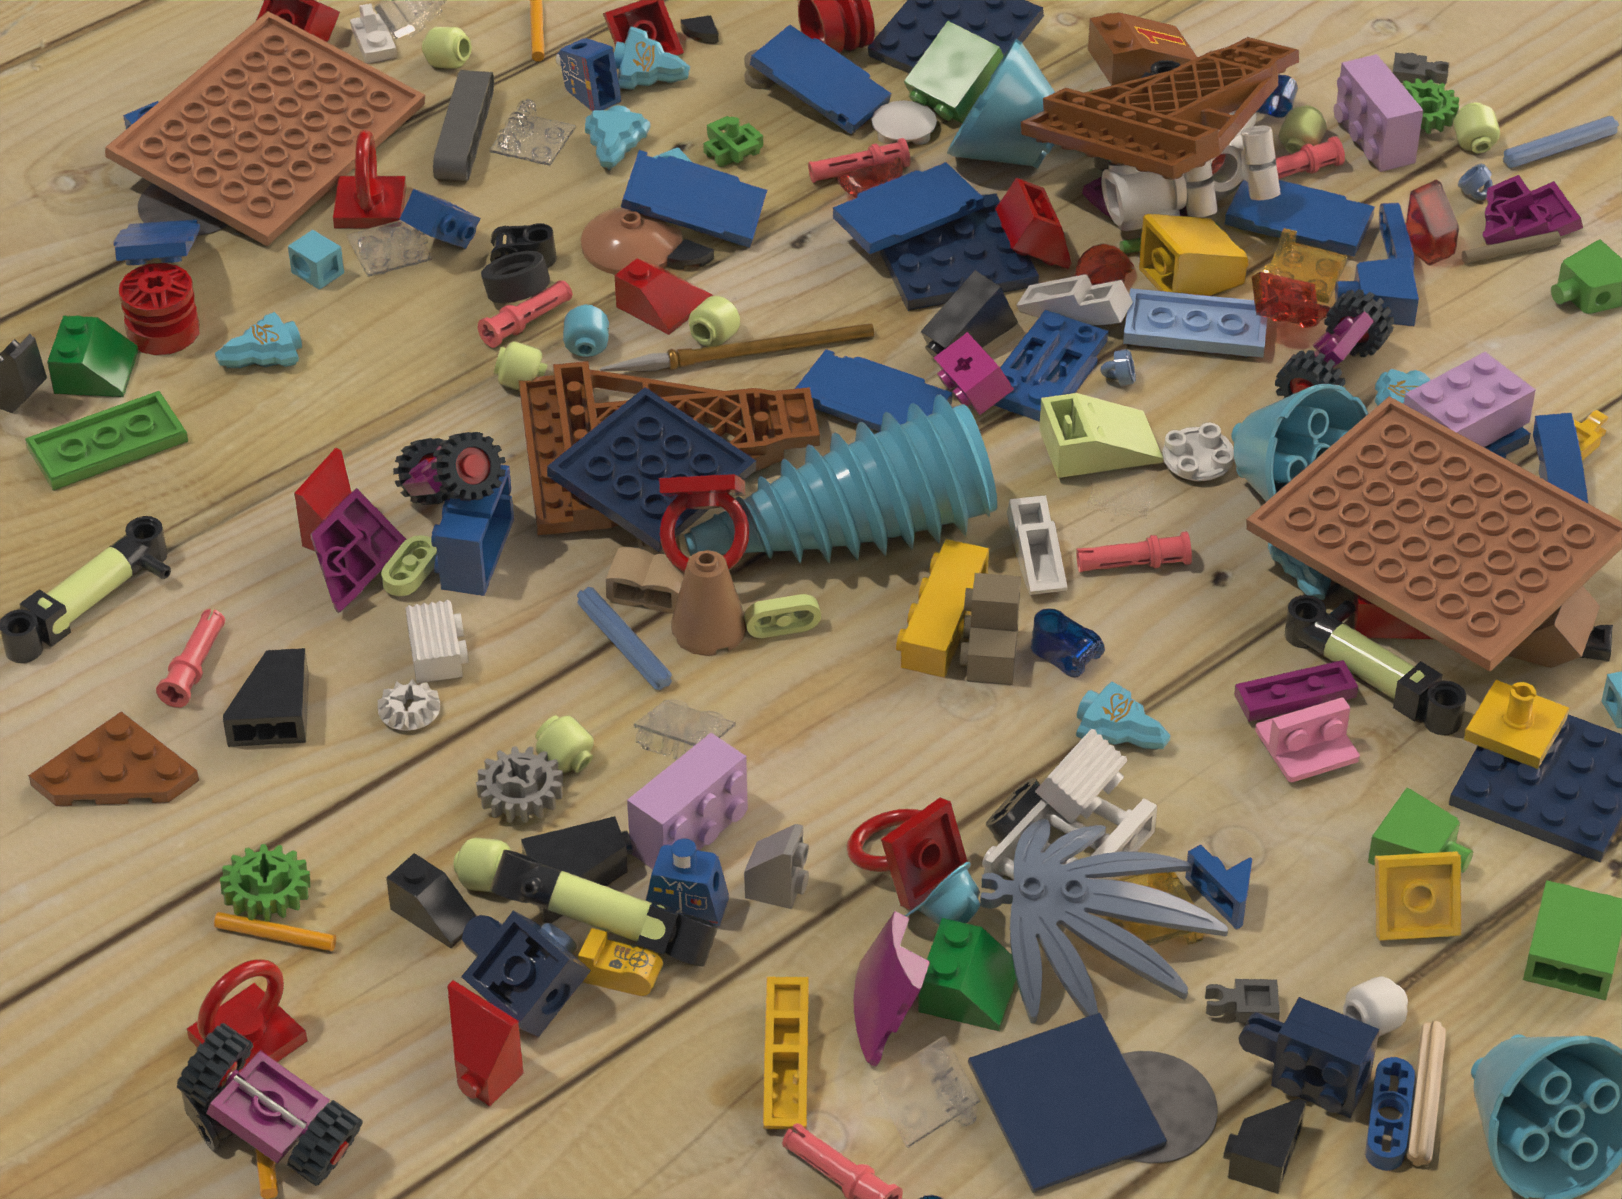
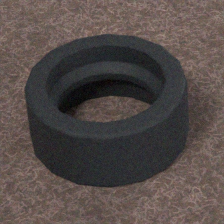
M522 251L505 255L492 261L481 271L488 299L494 303H512L527 299L540 293L550 284V276L544 256L537 251Z

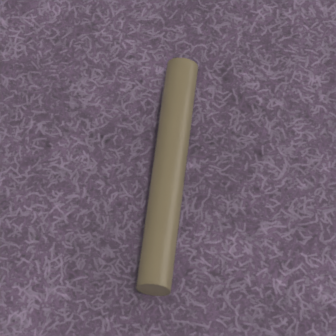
M1555 231L1462 251V260L1464 264L1559 245L1561 238L1560 234Z

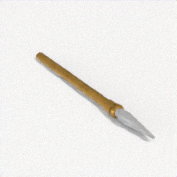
M872 323L697 349H677V352L674 349H669L667 353H652L600 368V371H656L666 367L675 370L678 365L679 367H685L705 361L874 337V327Z

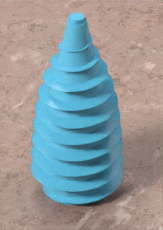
M936 395L932 414L928 416L925 415L918 405L911 403L908 407L907 422L901 425L890 413L885 412L882 417L881 432L873 434L866 424L859 422L856 428L855 442L849 445L839 434L834 432L831 436L830 452L824 456L809 444L806 447L805 464L796 469L788 460L783 459L781 462L780 478L770 484L765 478L760 476L758 478V491L744 500L740 496L736 498L744 509L749 522V542L745 553L766 552L771 560L774 551H792L800 564L804 549L820 550L828 563H830L832 549L838 546H847L858 561L860 545L864 542H874L884 556H886L888 538L899 536L913 550L915 532L928 530L939 544L942 525L954 523L966 537L968 518L984 514L990 517V512L997 510V493L994 477L976 421L965 404L952 407L942 395ZM725 510L718 515L714 514L713 518L691 528L690 533L684 534L690 556L705 550L725 555L734 540V524L730 515Z

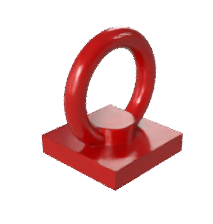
M362 130L357 136L355 176H339L333 213L334 228H401L402 221L399 219L404 210L407 187L406 176H377L375 141L373 134L369 130Z
M735 474L659 478L660 494L673 500L664 512L660 525V541L669 561L677 569L685 573L689 558L681 552L675 539V526L681 513L686 508L715 509L722 507L730 515L735 530L733 543L723 557L729 570L734 567L742 558L749 542L748 518L740 503L734 498V496H746L745 481Z
M941 797L922 810L897 809L873 816L860 824L852 832L847 842V855L857 867L872 872H891L900 906L909 910L914 909L925 901L930 893L958 867L968 862L951 801ZM900 825L881 839L886 856L870 855L863 851L864 843L872 835L883 829Z
M265 959L246 961L224 974L205 996L198 1013V1021L186 1028L188 1039L197 1048L205 1042L207 1035L212 1033L214 1028L218 1025L220 1026L221 1023H225L253 1043L251 1054L245 1060L244 1067L259 1051L278 1062L308 1041L306 1030L279 1006L284 991V977L280 968L275 963ZM257 976L266 978V992L256 983H253L221 1005L226 996L242 982Z

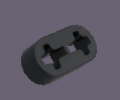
M1032 778L1016 788L986 822V826L998 841H1003L1041 801L1042 798L1035 792L1041 785L1036 778Z

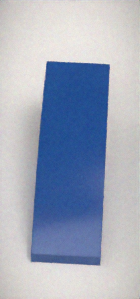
M1572 413L1535 416L1533 439L1540 461V478L1588 503L1581 451Z

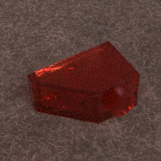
M1437 179L1410 191L1406 227L1413 253L1429 266L1455 254L1460 228L1444 188Z

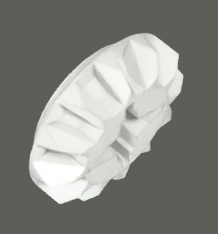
M413 679L407 685H402L396 681L394 689H384L382 698L377 700L378 713L381 720L389 727L397 730L409 731L425 727L435 720L440 711L438 692L431 690L427 682L417 685ZM413 699L414 702L411 703V707H408V711H405L403 704L407 700Z

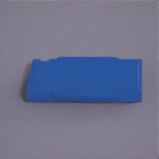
M792 25L787 26L751 55L749 65L850 134L867 122L878 108L890 101L892 93L871 80L869 73L819 39H811Z
M638 151L623 196L621 208L749 248L751 247L767 194L766 189L740 182L737 176L677 157L669 156L664 158L658 156L656 159L647 156L648 152Z
M945 162L923 172L913 171L859 193L857 198L833 207V219L869 254H873L983 209L984 197Z
M1243 180L1225 214L1224 225L1355 257L1373 219L1375 206L1347 200L1344 195L1279 180L1280 195L1268 200H1253L1250 198L1248 182Z
M198 220L129 224L127 229L120 230L113 241L116 261L126 260V265L146 264L147 260H152L153 258H159L162 263L182 261V256L188 255L199 233L200 225Z
M1045 310L1000 367L1014 390L999 400L994 406L1040 422L1041 398L1076 393L1097 365L1098 359L1096 356L1108 341V331Z
M827 349L795 387V389L810 387L814 409L856 424L863 422L868 428L881 432L882 417L885 412L890 413L901 425L907 422L908 407L911 403L918 405L925 415L928 416L932 414L936 395H942L951 405L953 393L926 384L925 380L918 376L862 357L851 358L844 356L841 358L835 356L833 351Z

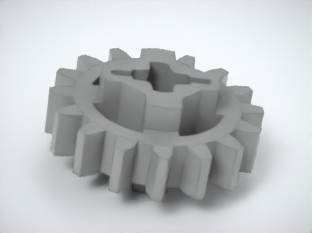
M517 746L512 747L511 754L506 755L501 750L497 751V760L486 759L484 761L485 769H480L477 772L478 798H481L482 808H491L494 818L502 813L506 814L507 822L510 823L515 816H521L524 823L528 822L529 815L533 813L538 818L544 817L543 808L554 810L556 808L555 799H562L563 773L558 768V761L556 759L547 761V752L545 751L534 755L533 747L530 746L526 749L525 753H519Z

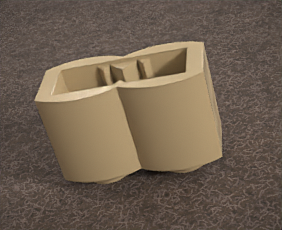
M633 547L618 548L606 577V598L622 605H644L655 611L673 613L684 572L677 569L665 554L653 555L648 551Z

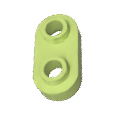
M423 535L413 536L402 543L381 572L383 588L386 592L395 596H405L419 588L434 569L437 549L432 546L431 537Z
M799 594L758 601L747 608L744 613V620L750 635L756 638H767L808 631L820 622L821 611L816 598L807 594Z

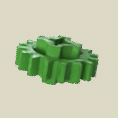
M1419 78L1412 84L1407 80L1403 81L1405 89L1423 109L1421 129H1424L1427 134H1431V129L1442 132L1444 125L1448 127L1453 126L1454 118L1459 112V97H1454L1455 91L1453 89L1445 91L1444 83L1437 85L1431 79L1427 83H1422Z
M261 844L259 852H253L252 849L247 847L245 848V856L243 858L233 855L231 856L232 866L224 865L222 868L223 877L220 878L221 894L224 895V904L226 906L233 905L234 914L236 915L247 911L248 920H253L257 914H261L265 921H270L271 914L274 913L285 918L287 917V908L298 911L300 909V900H307L309 897L308 888L311 887L310 871L307 870L306 860H297V852L294 850L283 854V847L281 845H278L274 851H268L266 844Z

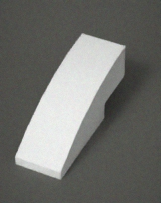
M1087 274L1029 285L1016 306L1019 311L1038 318L1045 310L1086 324L1105 325L1121 323L1133 301L1122 280L1092 285Z
M1046 495L1010 499L1007 517L1016 556L1029 594L1067 591L1068 587L1055 523L1050 518Z

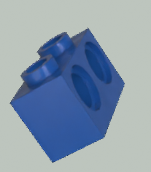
M413 189L399 220L430 237L467 249L469 242L475 236L476 228L481 218L452 202Z

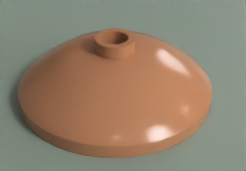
M621 206L609 209L596 216L586 225L581 235V248L587 261L597 269L613 275L617 274L636 258L665 268L667 267V256L682 242V232L679 225L624 209Z

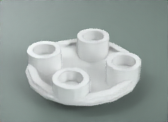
M906 100L893 101L882 105L874 112L872 117L873 127L878 132V140L884 144H892L900 138H904L906 142L912 141L918 145L925 144L930 141V133L934 131L937 123L935 113L928 106Z
M1204 423L1200 427L1185 428L1180 431L1173 430L1166 434L1165 445L1162 450L1163 459L1171 472L1193 481H1206L1224 475L1232 467L1234 461L1233 445L1221 434V429L1218 425Z

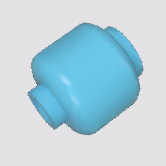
M587 304L570 310L564 320L563 342L565 347L571 353L582 357L595 356L603 352L607 347L609 339V320L607 315L597 307Z

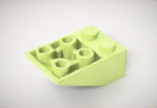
M1078 393L1041 398L1039 431L1058 478L1163 463V456L1144 411Z

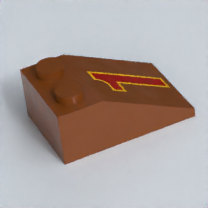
M1121 12L1107 13L1103 16L1090 18L1088 51L1111 85L1141 78L1145 72L1150 73L1151 65L1157 61L1170 60L1183 65L1198 58L1181 32L1174 25Z

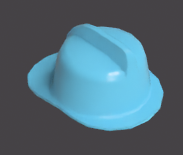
M966 862L953 871L930 893L925 901L904 916L907 917L915 911H920L938 925L942 918L968 923L980 908L978 899L980 891L968 872L971 862Z

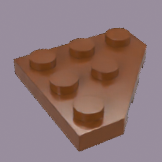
M122 711L28 775L31 786L55 806H72L73 800H95L96 805L128 804L129 798H152V803H169L199 781L198 771Z

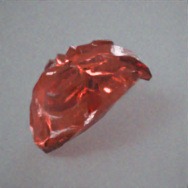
M896 157L893 162L856 169L837 177L845 192L857 198V195L863 191L901 177L903 174L900 158Z
M1102 243L1092 246L1083 252L1078 260L1076 273L1073 277L1087 274L1092 285L1122 280L1124 283L1126 275L1134 270V265L1118 247Z

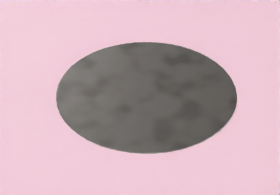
M153 183L142 193L138 201V213L144 223L197 219L200 225L197 236L218 231L228 225Z
M1155 1051L1123 1053L1122 1055L1167 1139L1166 1145L1128 1159L1146 1163L1168 1162L1182 1158L1197 1150L1209 1138L1217 1120L1216 1097L1206 1078L1189 1063L1169 1054Z

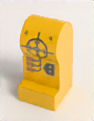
M591 928L578 954V960L591 970L583 980V983L637 996H646L651 992L663 966L662 958L655 951L640 946L633 948L630 945L609 940L606 931Z

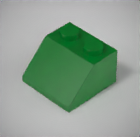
M63 315L47 361L54 394L124 397L137 357L138 346L98 317Z
M942 918L927 957L930 963L919 992L918 1012L1000 1031L1017 981L1012 954L983 927Z

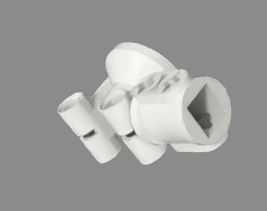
M1263 125L1246 129L1243 127L1221 153L1225 154V160L1222 167L1214 175L1212 174L1211 163L1215 158L1207 161L1204 166L1194 168L1184 173L1181 178L1174 180L1164 179L1162 175L1152 172H1140L1135 167L1125 164L1117 165L1109 161V169L1103 171L1101 181L1105 204L1112 220L1118 225L1120 230H1137L1142 228L1144 215L1179 216V209H1183L1185 205L1189 217L1200 218L1210 216L1218 211L1216 201L1224 199L1234 192L1243 180L1248 182L1251 199L1268 200L1280 195V186L1272 128Z

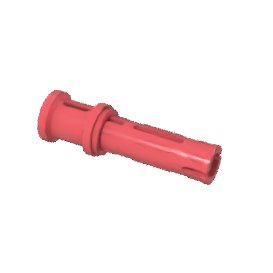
M1333 136L1329 137L1327 142L1314 146L1312 144H1305L1298 152L1277 157L1278 179L1303 171L1313 174L1318 172L1319 168L1332 164L1335 166L1343 165L1345 153L1341 141L1338 137Z
M900 138L897 140V143L878 146L877 143L872 144L868 147L867 151L814 162L810 161L808 163V171L812 183L868 170L878 174L882 173L883 169L900 165L904 168L910 167V153L906 140Z
M559 280L554 285L516 306L506 305L501 308L499 314L492 318L486 317L479 320L477 328L481 339L489 347L495 348L502 343L504 338L511 334L518 335L522 333L527 323L560 304L571 300L572 290L564 280Z
M1185 531L1181 532L1180 536L1165 538L1150 535L1146 538V541L1137 543L1077 548L1076 559L1079 572L1146 564L1156 569L1160 568L1161 564L1183 562L1185 565H1191L1192 550L1189 534Z
M211 609L204 610L183 652L169 663L167 677L161 680L156 687L157 696L165 704L181 708L189 702L192 686L197 684L203 675L201 665L225 624V618L219 611L214 610L211 618L208 620Z
M801 1124L793 1125V1129L797 1134L791 1129L786 1132L782 1142L783 1147L841 1186L845 1198L902 1199V1188L896 1184L888 1185L875 1176L874 1169L869 1165H856L810 1133Z

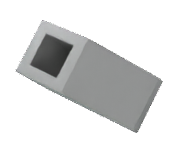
M794 824L756 842L744 871L745 898L792 909L797 894L803 895L805 893L809 871L804 870V866L808 857L809 845L803 843L802 825Z

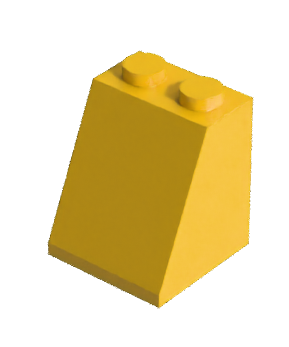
M1159 214L1143 216L1139 270L1158 291L1211 296L1245 284L1246 268L1248 267L1246 253L1211 218Z

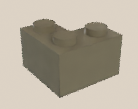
M975 573L973 588H966L964 611H971V615H965L963 638H969V643L962 642L960 665L967 666L968 682L1013 685L1021 576Z

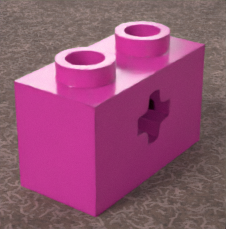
M968 332L934 357L941 369L937 375L949 391L955 387L956 389L952 392L958 401L966 406L971 405L979 415L1014 390L1001 368Z

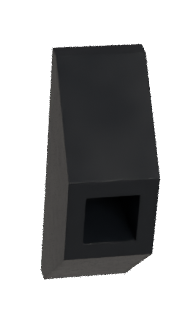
M31 334L21 343L14 339L0 353V409L13 413L47 379L36 339Z

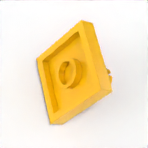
M1495 680L1467 726L1464 740L1538 769L1564 725L1569 707L1536 695V689L1529 683L1518 682L1509 685Z
M1457 851L1375 856L1376 937L1379 940L1461 936V855Z

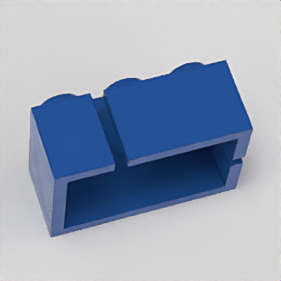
M501 465V469L506 470L505 476L499 477L498 480L502 484L499 488L492 489L494 493L490 496L470 501H460V499L452 498L445 499L440 525L435 524L431 537V544L437 549L434 570L440 576L441 590L485 596L514 522L513 500L510 495L512 491L510 466Z

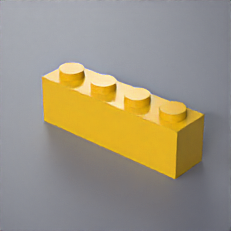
M945 539L940 553L934 552L930 563L929 578L923 577L920 584L918 603H912L907 618L908 627L907 629L901 628L897 637L896 651L901 652V668L945 678L963 635L965 615H971V611H964L966 588H973L975 573L988 574L989 548Z

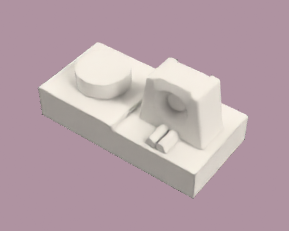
M372 4L360 5V17L350 19L365 63L369 64L397 58L396 46L381 13L376 14Z

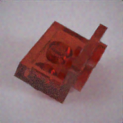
M1261 271L1251 277L1256 315L1271 318L1275 322L1286 321L1295 323L1302 328L1317 326L1321 320L1327 317L1326 314L1331 307L1317 304L1315 284Z

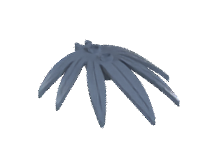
M1047 819L1038 820L1023 832L1018 841L1014 856V880H1004L995 873L982 874L981 888H991L995 892L981 893L980 906L993 909L1002 904H1012L1010 917L1012 960L1021 998L1031 1023H1035L1038 1018L1042 989V962L1037 938H1039L1043 950L1060 982L1085 1017L1098 1013L1093 987L1087 970L1073 944L1058 928L1057 925L1060 924L1132 972L1182 999L1187 998V985L1155 950L1127 930L1089 913L1218 936H1227L1228 927L1199 907L1166 892L1124 881L1088 878L1191 871V864L1189 862L1154 853L1112 852L1089 856L1063 865V862L1074 857L1106 833V827L1095 825L1071 831L1052 843L1044 853L1042 852L1050 838V822Z

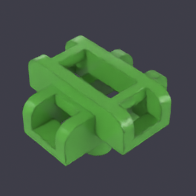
M725 116L707 124L709 141L703 143V151L708 157L714 156L715 163L720 167L732 162H742L744 157L750 154L755 156L760 153V149L763 147V135L749 123L740 126L737 117Z

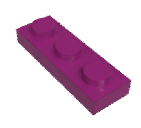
M1344 660L1235 684L1234 696L1248 722L1299 711L1342 697L1345 700L1357 698L1359 687Z

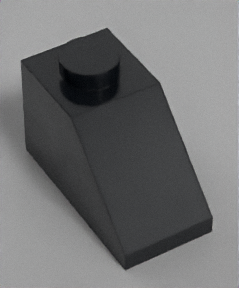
M415 853L386 877L390 910L449 948L455 946L462 939L466 924L476 917L445 872Z
M1296 1099L1244 1118L1238 1135L1230 1133L1226 1143L1223 1159L1230 1160L1228 1178L1279 1194L1303 1127L1307 1101Z

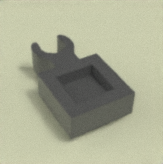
M1395 52L1392 73L1400 83L1407 80L1412 84L1419 78L1422 83H1424V80L1431 79L1434 83L1446 84L1449 63L1445 61L1427 62V56Z
M1235 979L1234 989L1226 988L1220 984H1209L1206 986L1205 999L1219 1000L1207 1001V1015L1221 1016L1227 1012H1235L1236 1022L1247 1023L1250 1015L1259 1012L1279 1021L1280 1008L1276 979Z

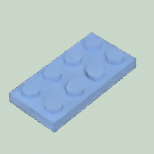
M1130 288L1129 295L1133 303L1126 315L1123 344L1263 358L1269 302Z

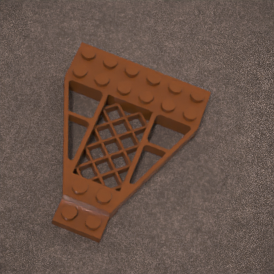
M1247 37L1226 48L1210 51L1171 71L1088 92H1080L1065 87L1043 98L1044 111L1020 122L1021 135L1035 138L1037 142H1049L1059 145L1064 150L1080 151L1088 157H1101L1110 160L1113 164L1132 166L1140 172L1156 173L1162 175L1164 179H1178L1184 173L1204 166L1207 161L1219 156L1276 89L1278 86V74L1285 72L1286 68L1299 62V50Z
M589 361L553 364L554 375L536 377L531 381L519 380L538 536L608 529L618 526L617 523L547 476V466L628 401L595 403L593 388L637 394L646 387L703 425L706 422L714 426L711 431L721 437L725 433L734 436L735 438L729 443L756 460L755 471L781 462L784 459V449L804 448L809 444L813 447L820 446V433L810 387L777 391L760 388L723 391L592 370L589 368Z

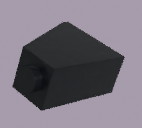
M975 270L920 332L927 343L925 349L931 356L935 357L967 332L983 348L1012 329L1018 321L1001 287Z
M305 648L265 651L223 714L228 747L306 743L309 671Z
M615 816L521 839L522 854L539 860L544 865L603 886H608L628 872L627 855L633 853L629 833L627 830H620ZM538 906L543 923L551 924L563 916Z

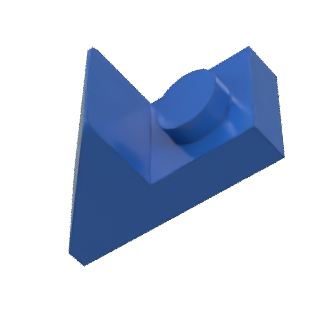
M1200 844L1188 851L1187 862L1191 864V871L1186 872L1185 878L1237 930L1243 926L1253 859L1250 857L1226 870L1222 861L1218 857L1212 856Z

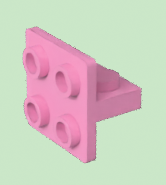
M1343 697L1256 724L1255 732L1289 782H1296L1359 761L1360 754L1346 735L1350 706Z

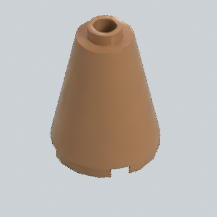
M700 551L689 558L671 619L672 634L677 638V644L682 649L693 654L712 656L716 655V650L726 647L730 651L742 642L747 630L744 611L726 560L715 551Z

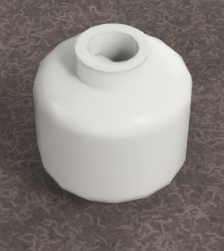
M1383 976L1372 978L1349 990L1343 1006V1014L1380 1029L1379 1036H1382L1399 1028L1405 1022L1408 1005L1407 995L1400 986Z

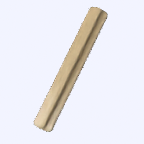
M1436 1020L1432 1023L1425 1022L1421 1026L1406 1153L1407 1159L1411 1160L1412 1165L1417 1167L1421 1164L1429 1165L1433 1157L1446 1029L1441 1026V1022Z

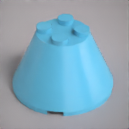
M1015 39L990 77L989 85H987L982 95H979L950 144L947 154L953 157L1033 166L1038 169L1046 154H1049L1054 144L1037 142L1035 138L1021 135L1020 122L1044 111L1043 98L1055 93V91L1024 44Z
M1318 384L1251 413L1242 423H1237L1234 426L1231 434L1232 441L1234 442V460L1237 474L1239 477L1245 478L1267 502L1369 414L1359 397L1352 396L1345 390V387L1339 385Z
M1516 1034L1496 1045L1485 1057L1479 1058L1473 1064L1471 1076L1474 1079V1096L1493 1166L1502 1181L1519 1195L1527 1199L1529 1197L1540 1199L1576 1198L1606 1180L1622 1163V1049L1615 1044L1593 1036L1526 1037L1522 1034Z

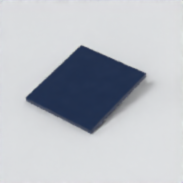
M1101 1013L968 1058V1064L1032 1193L1167 1144L1164 1133Z

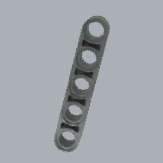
M459 70L434 153L433 175L435 179L469 181L493 98V72Z

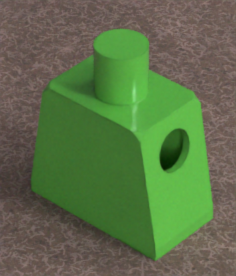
M1600 239L1564 259L1561 263L1558 283L1551 287L1553 300L1557 304H1563L1571 300L1586 314L1621 307L1622 258Z
M1406 788L1372 835L1368 863L1375 865V856L1457 851L1461 855V872L1464 873L1471 862L1473 850L1456 843L1460 827L1458 818L1415 791Z

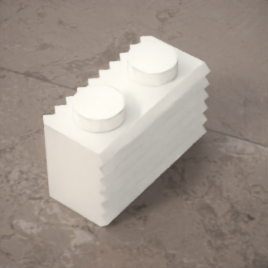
M446 600L444 603L438 601L436 604L431 602L429 605L423 603L421 606L416 604L414 607L408 605L405 609L416 683L463 677L461 664L468 663L466 641H458L457 637L464 636L461 613L453 614L452 604L449 600Z
M1091 729L1035 792L1071 824L1080 814L1087 819L1102 802L1097 796L1103 789L1109 795L1124 778L1119 770L1127 762L1126 756H1121L1120 751L1115 750L1114 746L1109 745L1108 740H1103L1102 735L1097 734L1096 730Z

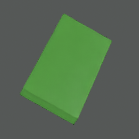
M156 391L27 437L25 441L27 449L52 490H56L188 442V436L161 392Z

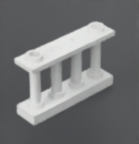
M1042 798L997 847L992 846L987 851L982 862L984 874L995 873L1001 877L1005 874L1014 879V856L1018 841L1023 832L1038 820L1047 819L1051 826L1066 834L1086 826L1077 821L1071 824ZM1100 798L1102 802L1093 812L1118 825V827L1111 834L1101 836L1089 846L1096 850L1091 856L1112 852H1137L1155 832L1157 805L1143 798L1133 810L1128 809L1124 811ZM1047 843V846L1045 847L1042 853H1044L1047 850V848L1051 845L1050 843ZM1072 857L1062 864L1065 865L1079 859ZM1113 877L1088 878V879H1108V880H1112ZM1061 924L1057 925L1058 928L1063 931L1067 929Z

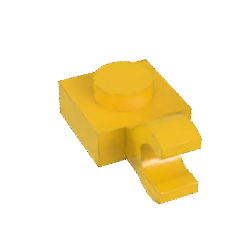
M1598 410L1593 411L1582 423L1573 419L1582 461L1600 446L1601 438L1606 433V430L1601 426L1608 420V416Z

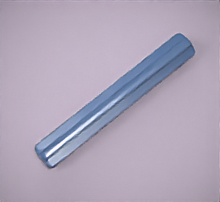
M1607 116L1506 149L1503 162L1507 164L1508 168H1515L1615 135L1618 132L1617 127L1619 123L1613 116Z
M587 587L584 591L580 590L577 594L579 598L577 601L578 605L653 688L662 690L665 686L668 687L672 683L670 679L672 674L593 587Z

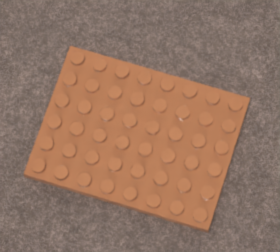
M268 11L105 147V157L258 242L269 246L338 183L339 176H346L355 168L356 141L360 131L369 130L374 136L375 147L377 148L425 105V94Z
M1390 396L1246 519V530L1488 671L1493 670L1622 549V522Z

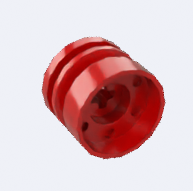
M869 0L798 1L800 30L811 39H819L839 54L843 51V48L853 51L857 47L864 48L873 43L875 22Z
M151 263L137 267L124 276L119 284V297L122 312L124 313L126 335L129 340L138 346V351L151 355H168L184 350L194 343L199 335L200 324L195 305L192 278L186 270L173 264Z

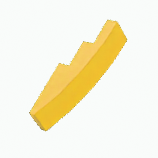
M767 977L763 1129H793V1125L797 1123L807 1129L809 977Z

